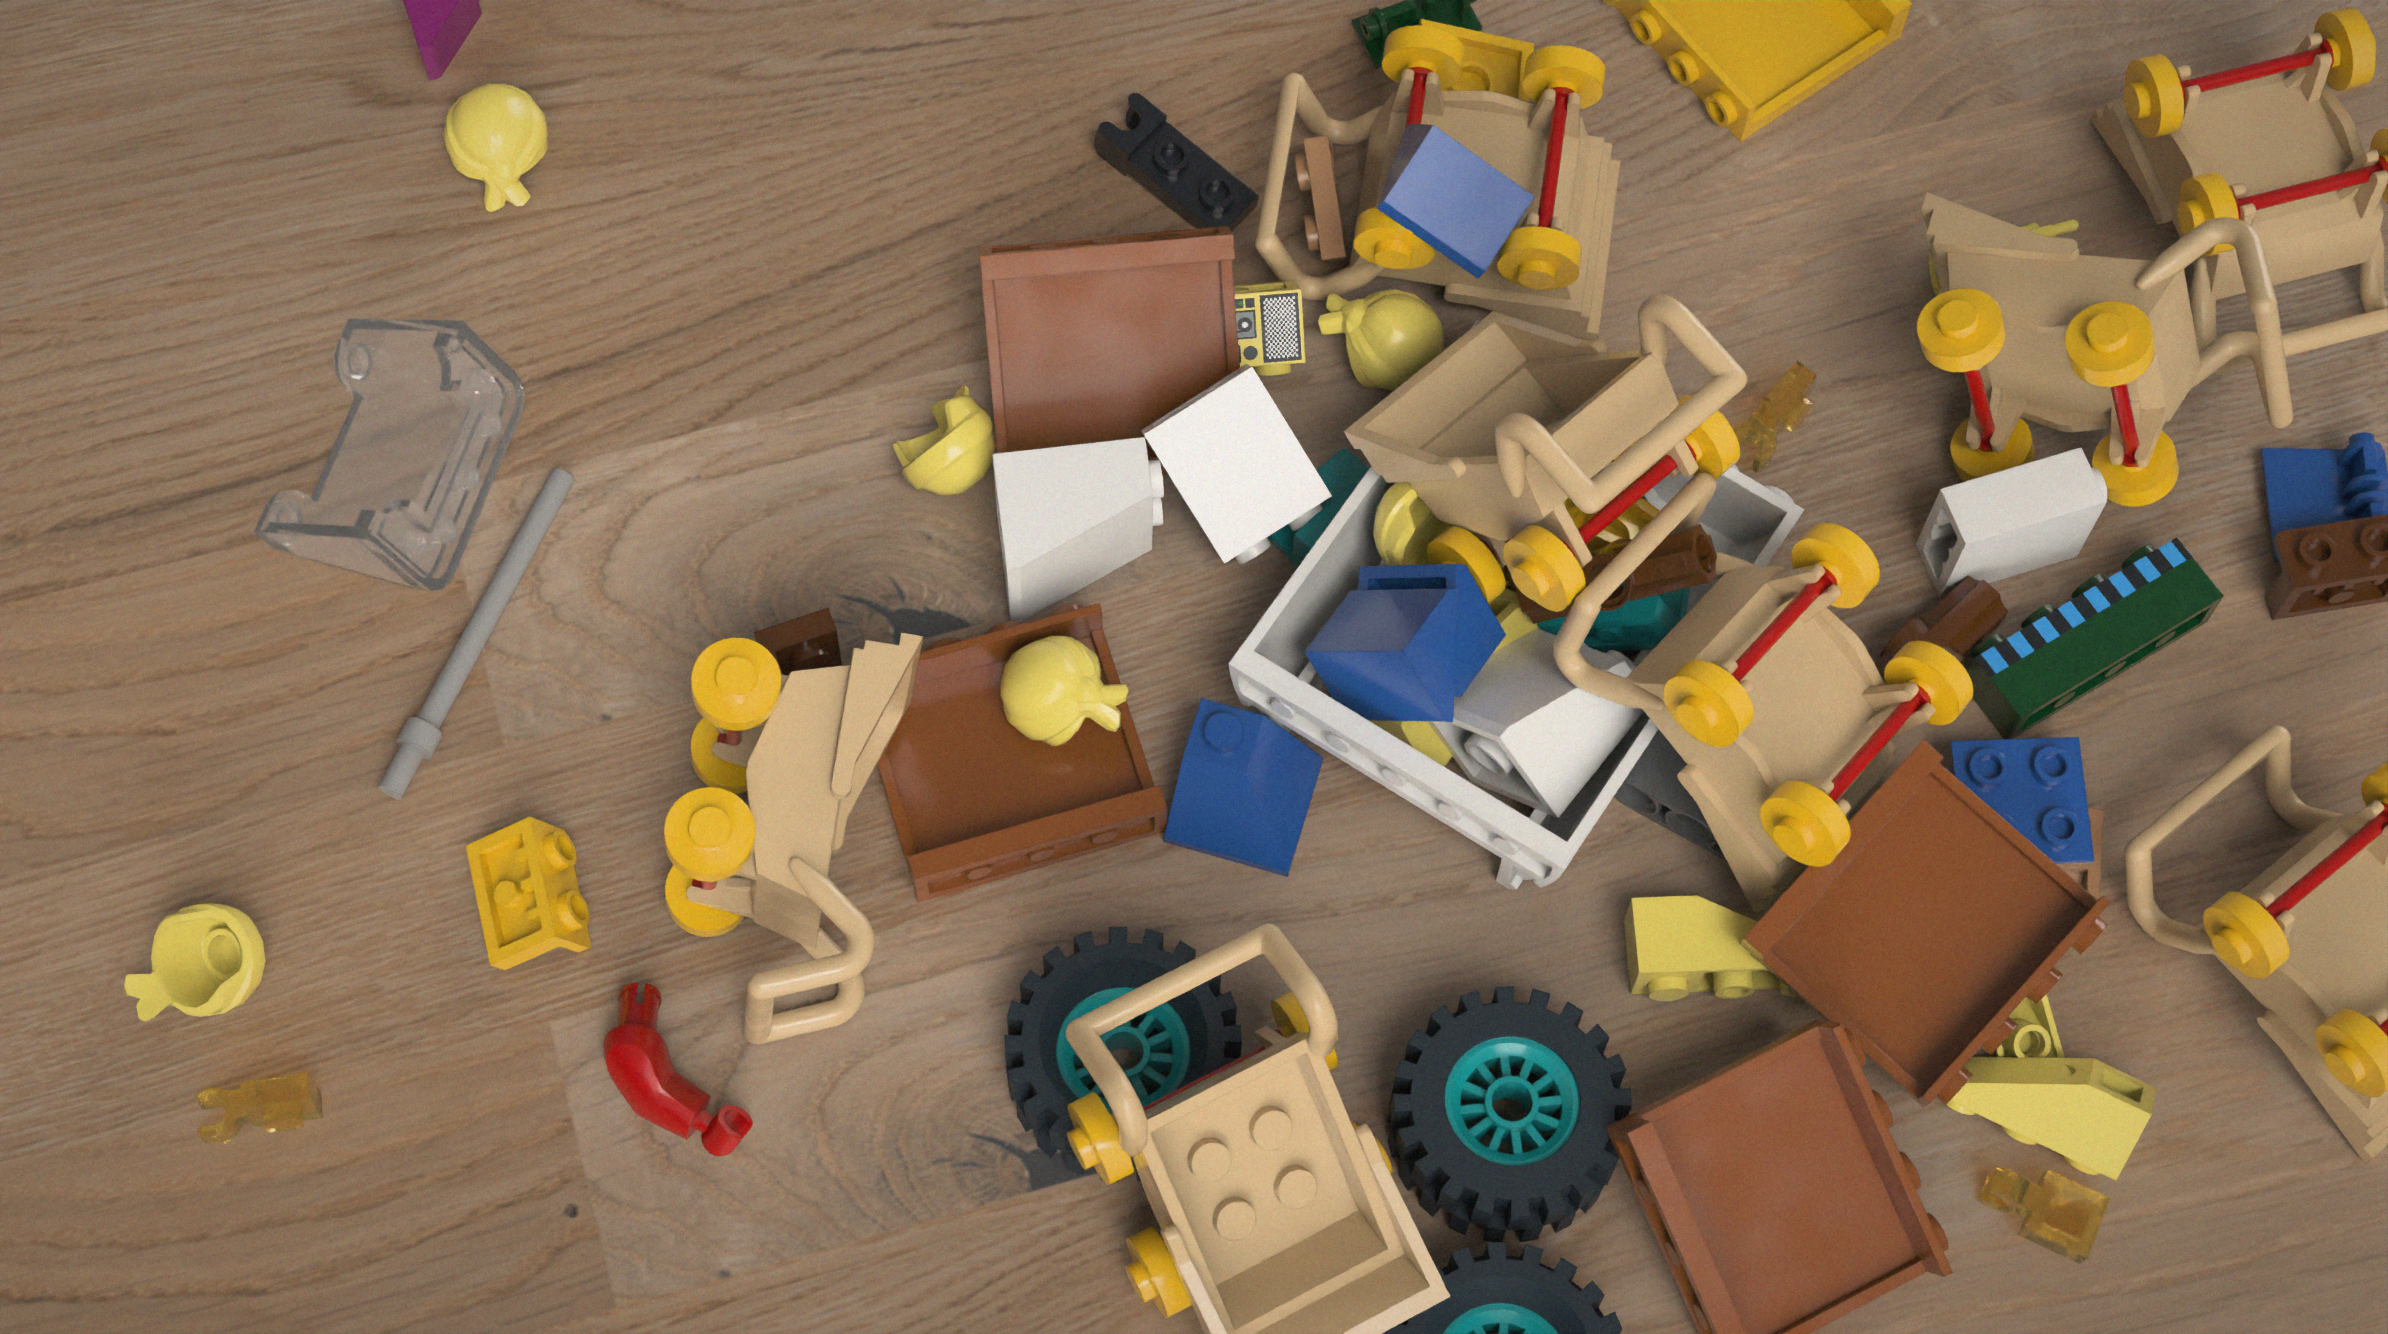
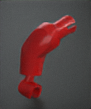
M638 982L625 985L621 988L618 995L619 1008L616 1027L607 1033L602 1045L607 1070L616 1087L637 1115L686 1140L698 1130L702 1132V1144L710 1154L714 1156L730 1154L752 1128L753 1121L750 1115L742 1108L734 1105L723 1106L715 1116L706 1112L711 1096L675 1071L666 1043L656 1031L658 1012L662 1001L661 993L656 987L645 983L643 1003L638 1004L636 1003Z

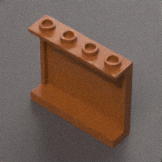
M1228 226L978 247L997 453L1144 437L1140 430L1240 368L1232 260L1235 259L1234 237ZM1145 439L1148 461L1158 460ZM1161 465L1162 475H1167L1165 469Z
M1100 603L1086 607L1079 604L1065 605L1052 611L1048 617L1025 624L1019 621L1004 622L992 627L985 635L963 641L958 638L942 639L929 645L925 651L920 652L911 703L877 764L918 902L1165 832L1167 826V805L1160 785H1154L1127 701L1116 706L1121 712L1120 727L1116 732L1106 730L1092 719L1085 718L1079 730L1069 741L1063 745L1053 747L1042 741L1030 740L1007 721L1003 709L1000 683L1006 663L1011 655L1022 647L1048 636H1067L1080 641L1097 655L1101 668V682L1104 685L1121 684L1102 628V609Z
M1924 739L1848 822L1851 832L1850 840L1835 859L1826 866H1808L1744 936L1740 943L1744 949L1825 1021L1839 1023L1843 1025L1844 1029H1849L1858 1039L1865 1056L1922 1107L1930 1104L1935 1097L1946 1105L1973 1076L1964 1065L1980 1047H1983L1989 1054H1992L2018 1026L2009 1015L2025 997H2028L2034 1004H2037L2063 976L2054 965L2070 947L2074 948L2081 955L2108 926L2099 915L2111 903L2104 895L2098 900L1942 766L1940 762L1944 757Z
M1815 1020L1605 1127L1698 1334H1810L1925 1272L1942 1277L1953 1273L1944 1254V1251L1949 1247L1945 1232L1932 1214L1926 1213L1916 1191L1921 1187L1919 1174L1909 1157L1905 1153L1898 1151L1889 1131V1128L1893 1126L1891 1111L1883 1097L1877 1091L1871 1090L1861 1068L1866 1064L1862 1046L1856 1036L1849 1029H1844L1842 1024Z

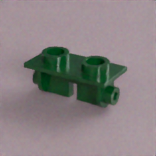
M1405 0L1383 9L1378 7L1371 8L1367 15L1351 20V24L1375 69L1382 67L1387 36L1396 29L1418 25L1420 19L1474 31L1482 30V25L1470 5L1477 0Z

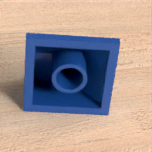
M1201 698L1183 754L1164 834V842L1288 877L1321 770L1323 757L1264 715Z

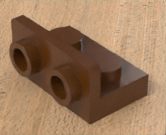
M2388 514L2279 531L2273 539L2282 572L2265 597L2272 620L2388 602Z
M829 608L754 632L755 641L764 646L776 659L781 675H790L791 671L842 666L837 629Z

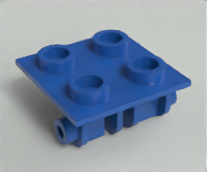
M2362 432L2350 436L2349 445L2345 449L2262 448L2260 450L2274 562H2279L2273 544V539L2279 531L2388 514V471L2385 450H2383L2379 442L2375 441L2372 433Z
M2079 737L1950 741L1952 769L1947 770L2054 863L2094 862Z

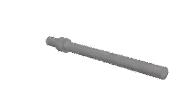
M559 468L552 469L418 715L407 719L396 739L400 747L378 786V789L385 795L400 800L422 760L430 759L443 737V733L439 730L575 481L574 477L568 472Z

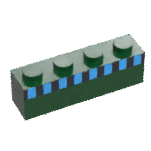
M2177 537L2158 549H2155L2152 544L2141 547L2122 563L2121 568L2123 570L2107 579L2101 573L2089 578L2071 594L2072 600L2057 609L2051 603L2046 604L2034 611L2022 622V630L2007 639L2002 634H1996L1973 650L1970 654L1973 661L1967 671L1973 684L1972 698L2003 739L2016 738L2209 620L2224 595Z

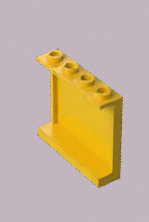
M1602 0L1607 5H1614L1630 22L1631 28L1638 40L1644 45H1651L1668 64L1674 79L1682 86H1689L1705 104L1712 120L1720 127H1726L1739 142H1742L1900 38L1912 6L1909 0Z

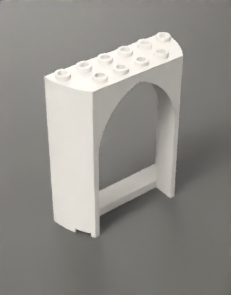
M1477 320L1472 327H1474L1480 321ZM1734 464L1716 479V491L1698 524H1701L1705 533L1711 536L1715 551L1746 560L1755 566H1767L1805 509L1796 505L1792 498L1783 490L1771 485L1763 486L1739 472ZM1371 466L1229 662V671L1234 689L1242 705L1256 707L1261 715L1266 716L1288 733L1292 729L1502 858L1496 878L1497 883L1507 889L1517 890L1523 880H1534L1533 882L1540 888L1545 887L1556 881L1565 871L1658 731V727L1644 711L1559 818L1535 809L1528 818L1319 691L1324 683L1304 651L1351 590H1358L1359 566H1387L1376 549L1373 528L1376 508L1386 491L1395 483H1387L1383 476L1377 475ZM1679 473L1675 478L1667 475L1641 498L1661 511L1695 475L1692 474L1689 478L1683 476L1682 473ZM1715 578L1710 583L1690 587L1686 614L1719 579ZM1653 649L1641 650L1634 661L1635 666L1637 667Z

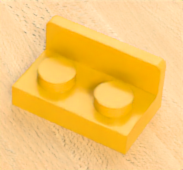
M529 816L466 845L490 966L507 970L559 946L578 953L591 947L587 927L590 922V913L584 898L580 894L574 867L577 862V853L572 840L564 829Z

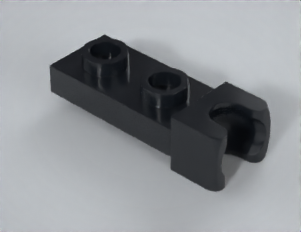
M1132 93L1128 97L1129 109L1126 113L1125 123L1131 129L1130 131L1121 130L1107 121L1102 122L1096 131L1094 145L1097 154L1122 175L1130 174L1195 228L1228 226L1233 231L1257 207L1259 198L1257 193L1166 122L1167 115L1139 93Z

